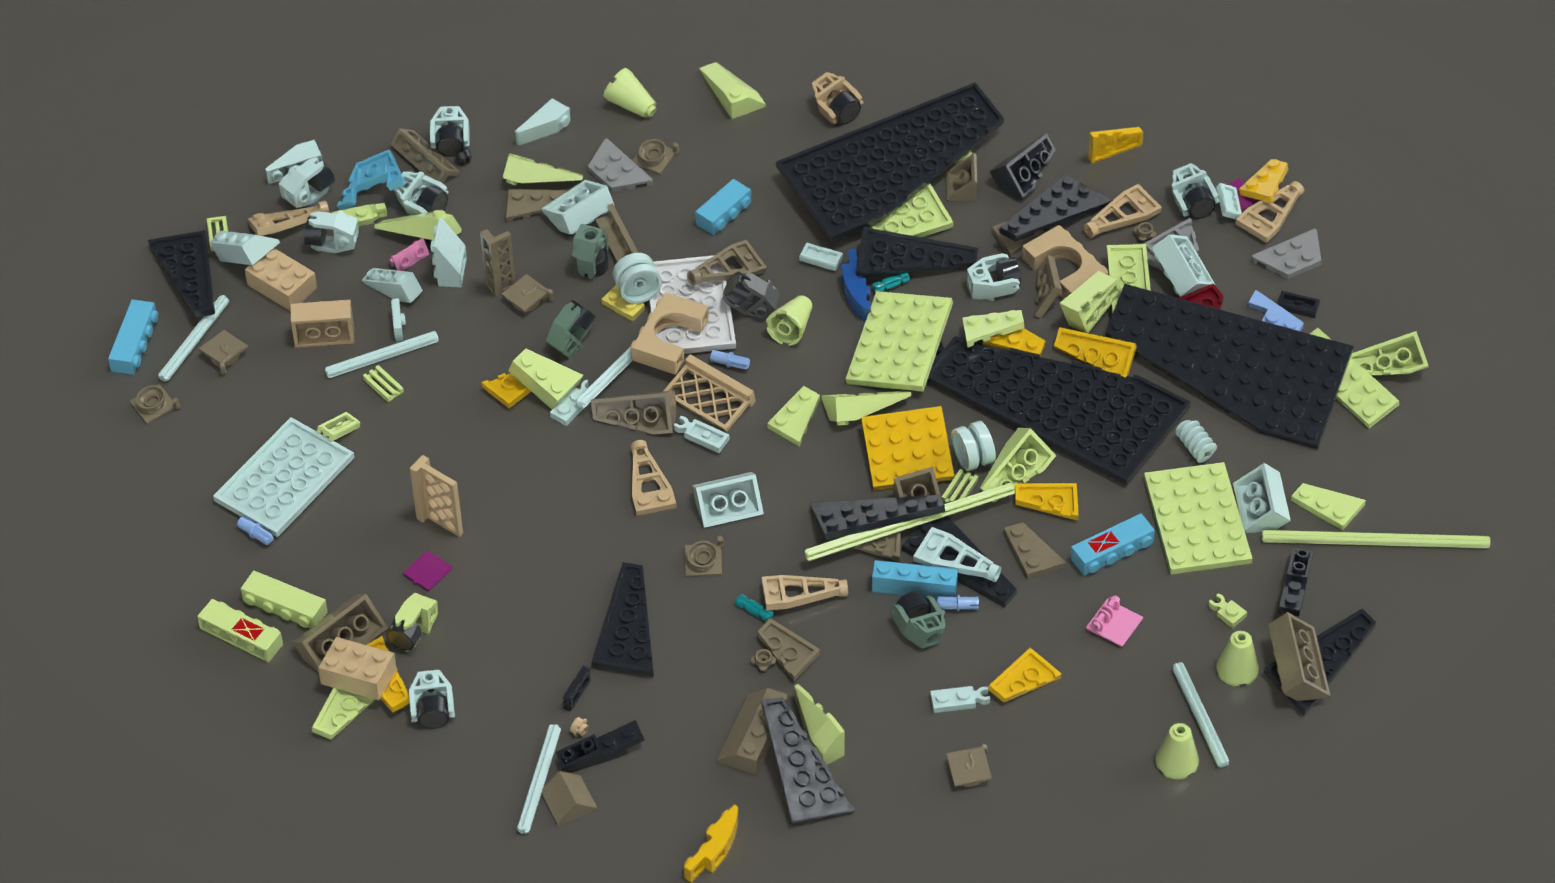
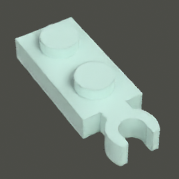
M588 380L582 382L580 389L574 387L550 412V417L567 426L583 410L576 405V399L589 386Z
M680 416L679 421L683 425L674 424V430L678 433H684V438L717 453H720L730 440L729 434L696 419L691 423L686 417Z
M973 686L930 691L934 713L976 708V703L982 705L990 703V696H982L988 694V687H980L976 691H973Z

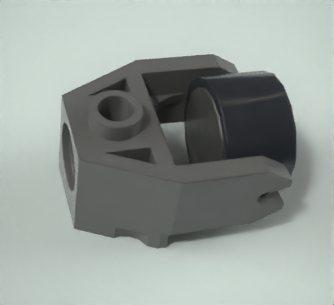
M737 271L725 286L723 300L728 306L744 315L766 319L775 311L780 292L772 285L769 279L764 281L752 273L743 274Z

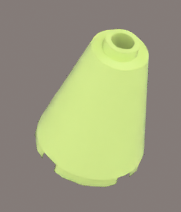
M627 68L622 69L614 76L616 78L614 83L609 82L604 91V97L607 101L644 118L647 116L651 117L657 109L655 107L656 102Z
M802 295L797 296L769 315L766 320L768 324L767 332L776 342L780 344L785 342L789 344L788 346H792L802 339L812 310L810 299Z
M1237 631L1231 635L1216 663L1219 678L1228 685L1240 686V684L1245 683L1246 685L1251 684L1256 679L1259 671L1252 638L1245 631Z
M1174 724L1156 753V767L1163 772L1164 776L1175 780L1185 779L1197 770L1199 763L1191 729L1185 724Z

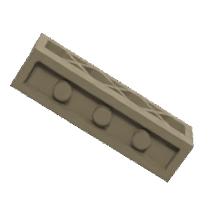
M398 129L390 145L419 171L424 172V175L444 184L447 176H459L460 171L434 148L431 149V145L414 130Z
M612 203L607 205L608 216L595 219L597 228L603 229L608 235L609 251L617 264L626 255L639 252Z
M488 229L480 232L485 282L493 294L498 296L516 283L511 234L506 231L493 237ZM505 240L502 246L498 247V243ZM503 253H506L504 258L502 260H499ZM508 266L504 273H501L502 269ZM506 279H509L508 283L502 285Z

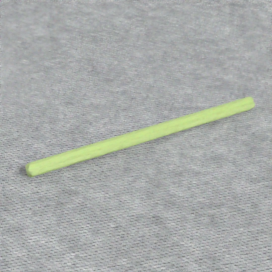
M1008 483L944 504L945 512L848 535L806 549L804 554L808 561L821 558L1013 495L1015 493L1014 486Z
M1263 530L1262 541L1271 543L1455 548L1490 547L1489 536Z

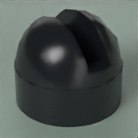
M469 149L455 155L457 161L463 165H466V161L470 163L472 158Z

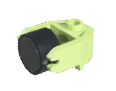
M417 593L412 594L403 603L386 631L387 640L398 649L406 652L412 650L423 633L429 635L438 615L437 601Z

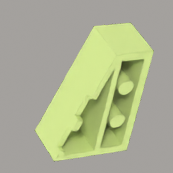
M1098 271L1061 301L1060 306L1068 325L1081 332L1089 333L1122 291L1118 280Z
M525 349L513 360L508 370L552 410L574 387L579 385L583 377L582 374L528 349Z

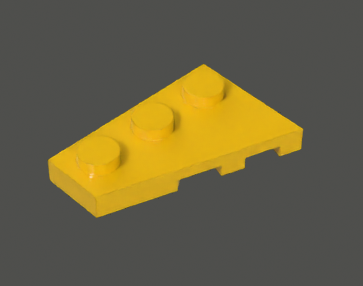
M1024 328L1005 335L996 334L990 336L991 340L982 342V345L1005 350L1013 348L1040 354V357L1045 347L1044 339Z

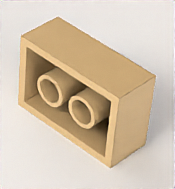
M275 248L254 265H249L245 269L248 286L291 311V304L301 303L317 289L315 272Z
M351 300L291 304V326L295 348L355 343Z
M338 637L335 638L318 667L322 685L380 700L397 670L395 654L393 652Z

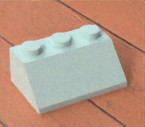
M584 180L543 207L542 211L560 232L572 235L577 232L581 224H591L595 218L608 212L607 205L612 203L614 205V202L606 185Z
M220 231L209 243L222 262L254 265L280 242L278 239L259 235Z
M1169 234L1152 247L1155 259L1163 266L1165 276L1171 280L1175 293L1180 297L1214 283L1187 236Z
M1263 463L1233 483L1245 533L1277 530L1291 521L1279 471Z
M752 472L692 485L696 506L704 528L764 514L756 474Z

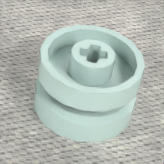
M644 253L626 255L617 262L612 272L613 279L622 297L630 303H643L650 300L660 291L662 285L661 276L656 270L653 260Z
M982 421L970 423L968 429L965 426H961L952 430L951 439L958 462L965 471L977 469L979 463L986 466L995 462L994 443L988 428Z

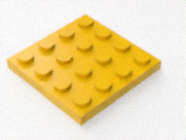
M942 406L861 417L873 491L891 489L894 487L895 477L928 467H933L937 482L954 479Z

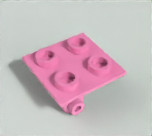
M1114 595L1104 602L1086 626V629L1123 647L1143 620V617L1120 606V598Z

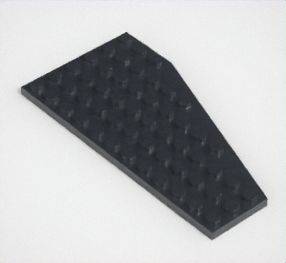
M974 82L776 161V168L829 240L833 242L858 232L863 227H870L885 220L1004 124V117L977 83Z
M1124 284L1106 329V336L1108 338L1135 343V352L1150 361L1154 367L1175 380L1182 381L1227 413L1231 412L1255 427V430L1259 433L1316 449L1320 446L1354 350L1353 345Z
M957 336L949 342L933 361L927 379L928 383L1017 429L1031 428L1044 443L1125 485H1128L1187 412L1191 404L1190 401L1139 375L1124 377L1121 374L1103 371L1101 367L1073 361L1070 364L1042 358L1040 354L1013 348L1005 350L979 344V341L974 342L973 346L967 347L966 338Z

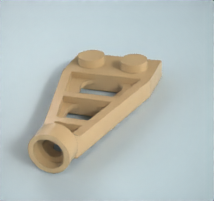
M1293 181L1290 185L1285 186L1274 194L1273 202L1279 198L1288 202L1283 209L1273 202L1259 201L1247 208L1236 219V225L1267 243L1279 232L1297 198L1304 193L1303 186L1299 182ZM1269 209L1276 213L1277 216L1274 221L1270 222L1260 216L1259 213Z
M1137 184L1123 191L1093 217L1090 222L1084 224V231L1089 238H1093L1105 231L1146 221L1161 213L1162 207ZM1129 203L1137 213L1125 215L1119 208L1123 204ZM1113 212L1119 220L1109 222L1105 216Z
M321 201L315 207L269 214L258 213L248 218V222L256 235L264 236L306 223L311 213H329V208L326 201ZM285 220V221H282V222H279V223L274 224V221Z
M634 441L631 444L633 453L632 502L636 516L677 508L672 487L648 451L646 441ZM650 465L653 473L639 474V467ZM656 481L660 490L642 493V483Z
M789 575L762 577L766 611L788 609L834 596H848L846 579L838 580ZM799 586L803 589V593L794 597H788L785 593V587ZM808 586L824 587V590L809 593Z

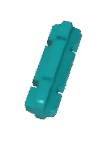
M902 272L898 273V276L893 275L883 279L881 282L878 281L872 285L875 293L876 291L884 292L885 289L887 291L900 286L901 283L905 284L910 281L909 274Z
M740 594L736 599L737 606L745 607L746 611L758 618L761 616V619L765 622L774 616L773 611H766L764 606L752 599L748 600V597Z

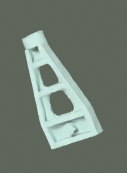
M931 527L913 556L914 562L924 566L958 569V573L984 577L993 582L998 580L1001 573V566L993 564L992 561L953 535ZM949 546L958 551L959 555L954 561L939 558L945 547ZM965 556H969L977 561L974 567L961 565V562Z

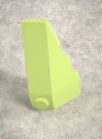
M717 62L699 68V71L731 119L766 107L765 102L757 91Z
M510 153L503 178L506 179V183L517 185V182L534 183L582 180L583 175L561 168L555 169L553 166L545 163L538 164L532 159Z
M442 210L387 219L375 224V229L435 240L434 226H438L439 218H442L456 235L461 233V227L453 215L445 214V211Z
M1416 331L1354 352L1351 356L1370 375L1411 374L1429 367Z
M911 392L859 393L858 396L853 394L822 395L821 397L829 420L837 422V425H848L849 421L858 420L861 417H865L910 397Z
M1018 428L1006 442L980 489L984 492L1011 483L1015 488V484L1026 483L1031 477L1043 472L1056 455L1031 428Z
M799 684L795 685L796 704L804 730L812 746L817 749L826 765L845 756V731L830 713L824 714L822 705L819 703L814 704L813 698Z

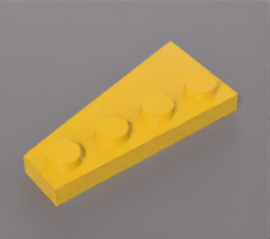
M1059 327L1054 347L1088 365L1101 367L1103 371L1121 374V376L1126 377L1129 375L1136 344Z
M382 636L367 644V646L389 651ZM398 670L394 673L380 698L392 713L410 704L409 694L398 674Z

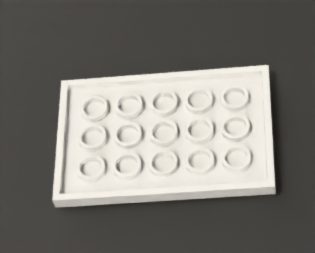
M713 256L654 262L656 270L661 276L662 285L655 297L649 300L651 312H654L658 299H661L665 292L709 306V320L701 333L682 326H669L657 333L656 336L662 341L684 348V354L736 348L731 309L723 300V292L727 284L726 280L704 282L691 286L687 279L688 271L694 270ZM718 264L710 267L713 273L723 272Z

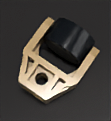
M826 72L812 82L819 111L830 123L835 124L839 121L842 124H847L858 116L861 104L864 103L861 100L862 96L843 76H836Z

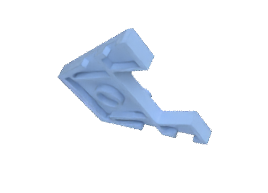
M1255 290L1249 301L1248 308L1265 313L1262 321L1297 331L1302 330L1304 322Z

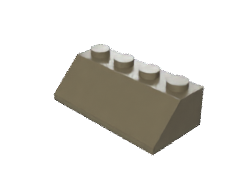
M355 594L292 643L303 660L319 673L318 667L336 637L367 645L388 629L367 594Z
M1288 612L1268 624L1269 637L1273 644V654L1276 658L1277 672L1281 679L1283 693L1297 701L1330 697L1315 628Z
M769 688L748 694L717 758V763L757 775L771 746L761 702L762 700L783 697L788 704V694Z

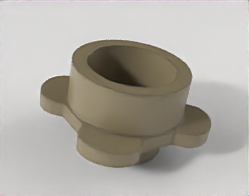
M1148 222L1140 223L1138 227L1134 228V233L1139 236L1138 239L1140 241L1156 237L1152 224Z
M761 649L751 658V662L756 664L760 671H766L770 665L776 664V658L772 657V653L769 650Z

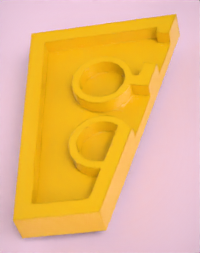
M1140 127L1090 132L1088 159L1091 163H1095L1141 146L1143 131Z
M1271 159L1239 188L1240 195L1272 203L1274 194L1279 190L1278 185L1283 181L1288 171V164Z
M511 373L498 375L497 379L490 382L488 380L481 382L483 389L509 409L531 392Z
M1077 483L1015 484V504L1078 521Z
M1029 648L989 685L988 690L1005 703L1060 679L1062 673L1033 649Z

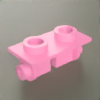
M424 238L414 241L412 245L401 252L390 256L389 264L392 267L395 265L397 271H404L428 256L429 251Z

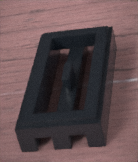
M1281 291L1277 305L1290 313L1315 318L1320 299Z
M582 666L563 695L565 710L572 711L591 682L590 668Z

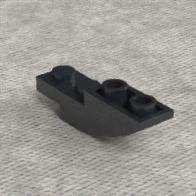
M1293 548L1278 613L1285 614L1288 612L1293 616L1299 617L1314 552Z
M634 720L598 738L593 734L555 753L563 771L577 770L596 766L628 754L626 749L645 741L637 721Z

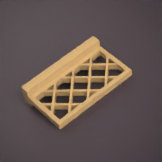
M690 354L685 360V366L664 391H672L674 388L682 387L683 394L675 395L676 403L727 433L748 406L752 407L756 402L754 391ZM690 372L694 375L695 379L683 381V376ZM707 382L710 384V389L699 391V383ZM696 384L697 391L685 393L684 386ZM721 391L726 393L727 398L715 400L714 393ZM712 394V400L701 402L700 395ZM698 396L699 403L689 404L686 402V398ZM740 401L742 405L739 408L731 409L730 402ZM728 403L729 410L717 412V404ZM714 406L713 413L706 414L702 412V407ZM730 415V419L726 424L719 422L718 417Z
M422 455L410 467L416 518L421 522L428 518L460 537L463 534L457 482L430 467L429 458Z

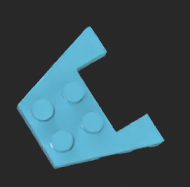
M390 150L356 163L348 180L350 185L344 189L342 193L344 198L342 202L338 201L337 207L339 210H345L356 206L357 192L368 190L376 184L387 182L386 186L390 191L406 184Z

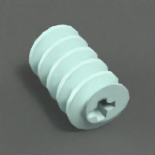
M1185 420L1177 426L1176 435L1198 463L1207 461L1217 450L1216 443H1213L1212 438L1208 437V433L1204 432V428L1200 426L1198 421L1191 422V420Z

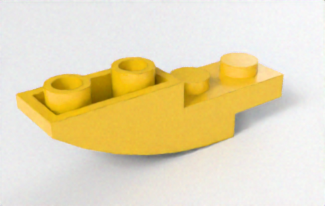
M734 804L729 810H725L720 819L708 827L706 831L707 843H703L699 851L693 857H689L684 864V878L689 882H692L705 868L713 873L726 857L733 844L738 827V806Z

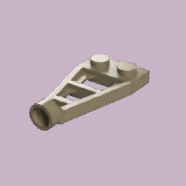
M744 240L728 246L694 270L688 271L687 279L691 286H696L704 282L729 280L737 271L743 274L752 273L759 275L765 273L767 267L749 242ZM734 257L742 268L730 269L725 260ZM718 264L723 272L713 273L710 267Z

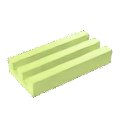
M226 216L207 218L209 242L213 240L211 223L215 222L216 234L220 232V221H223L224 231L228 232Z
M379 365L375 367L376 370H370L368 375L366 373L363 375V380L387 402H390L404 392L403 387ZM372 378L376 379L384 389L388 390L391 393V395H389L385 390H383Z
M345 412L319 425L317 432H323V436L325 438L329 436L328 440L332 442L360 428V421Z
M960 469L943 494L942 501L946 504L955 501L967 481H970L959 499L968 497L978 482V476L974 475L973 477L970 472L964 473V470ZM956 488V490H955V492L953 493V495L951 496V498L948 499V498L950 497V495L952 494V492L954 491V489Z

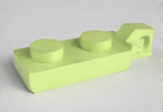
M385 203L340 210L346 215L357 218L358 227L374 224V221L378 218L387 216Z

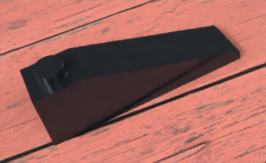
M1043 134L999 163L989 172L999 189L1022 200L1035 190L1037 180L1042 177V171L1050 162L1056 149L1048 134Z

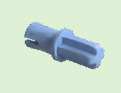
M717 350L711 352V362L724 364L728 368L732 366L745 370L750 366L749 358L734 355L733 352L725 353Z
M245 516L241 517L237 522L238 528L247 532L249 537L256 538L265 545H269L274 539L271 533L262 528L261 524L254 523Z
M957 595V597H937L936 601L940 609H956L960 611V609L978 610L979 608L977 606L979 605L978 597H960V595Z

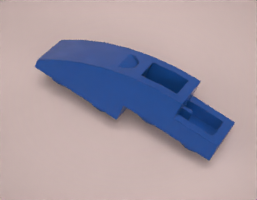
M848 249L849 264H841L842 286L852 309L863 321H866L867 313L871 312V301H867V298H870V286H866V278H861V275L856 276L858 263L856 249Z

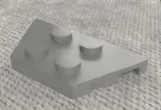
M607 138L603 141L588 165V171L603 185H606L612 193L624 189H635L636 185L644 183L647 186L653 185V179Z
M1190 218L1144 243L1147 249L1148 265L1164 270L1161 263L1155 259L1152 247L1169 234L1187 236L1199 255V247Z
M1312 229L1252 255L1251 261L1255 264L1260 262L1266 265L1267 270L1278 273L1279 276L1287 280L1321 266L1317 230Z

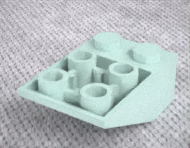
M439 218L438 226H434L435 240L431 241V252H434L432 264L436 265L434 268V278H437L438 286L462 287L467 260L466 247L442 218Z

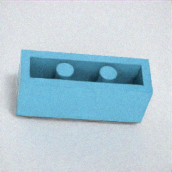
M732 179L695 211L696 225L715 235L728 222L735 219L744 208L749 207L751 204V189Z

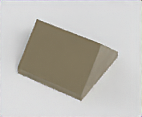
M975 153L946 171V195L948 201H977V156Z
M933 467L894 478V498L939 495L941 497Z
M559 771L542 789L541 795L557 826L598 811L580 775Z

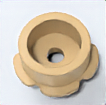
M577 717L570 727V732L574 734V737L585 735L589 728V725L586 724L587 719L583 720Z

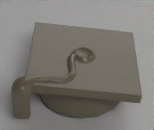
M647 139L640 145L638 153L632 161L640 168L661 175L673 156L679 153V145L674 142V149L666 147L665 143L659 139Z
M527 274L501 294L517 310L523 312L537 309L541 299L547 294L550 301L554 299L552 289L545 288Z
M223 330L201 346L199 351L210 357L213 364L219 366L220 373L224 375L227 373L226 367L235 364L239 359L240 353L246 350L248 345L226 330Z
M160 384L143 388L134 399L129 401L147 425L174 409H180L178 398L175 397L172 400Z
M722 536L717 537L718 544H713L709 541H698L692 545H685L686 577L722 576L721 548L724 546Z
M982 744L981 747L947 753L955 787H973L981 782L992 780L986 758L988 752L986 744Z

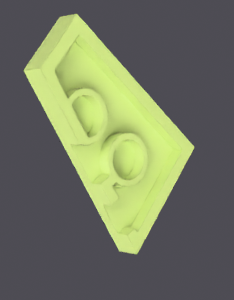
M1021 310L978 316L972 315L962 318L967 347L973 346L974 342L982 339L985 342L991 340L990 336L996 334L1005 335L1024 328Z
M803 386L767 423V428L800 447L803 435L808 429L809 421L813 417L820 401V395Z
M1304 483L1291 496L1293 503L1342 531L1365 506L1366 502L1364 499Z
M333 688L312 727V732L332 740L376 699Z

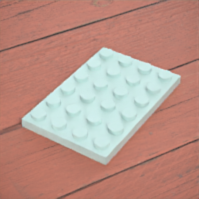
M290 417L213 495L214 501L241 517L245 516L252 522L261 524L263 529L278 537L355 458L354 452L334 441H329V438H325L322 434Z

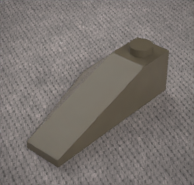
M675 391L591 399L593 420L628 427L629 429L640 430L653 435L674 432L677 411Z

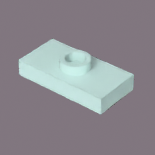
M1219 183L1216 188L1222 216L1237 219L1242 214L1236 187Z
M806 243L799 256V261L836 271L843 258V253Z
M399 298L391 300L394 335L397 342L403 341L402 325H406L405 314L401 313Z

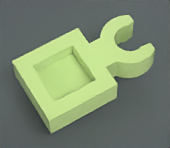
M1221 594L1216 595V601L1219 603H1214L1212 600L1209 601V608L1213 611H1218L1217 617L1232 629L1247 617V611L1232 600L1226 603L1225 598Z

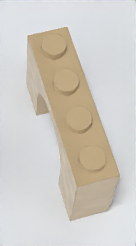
M1060 225L1022 247V259L1033 270L1039 268L1047 255L1055 259H1067L1078 265L1079 269L1075 273L1060 281L1062 288L1060 296L1063 299L1096 272L1100 271L1109 275L1107 268L1101 265L1092 254H1089L1083 248L1080 242L1071 237L1070 233Z
M665 292L663 297L658 299L654 312L649 314L646 325L641 327L638 338L633 340L631 344L632 360L676 375L684 362V348L664 342L656 335L660 330L669 326H682L701 333L709 320V306Z

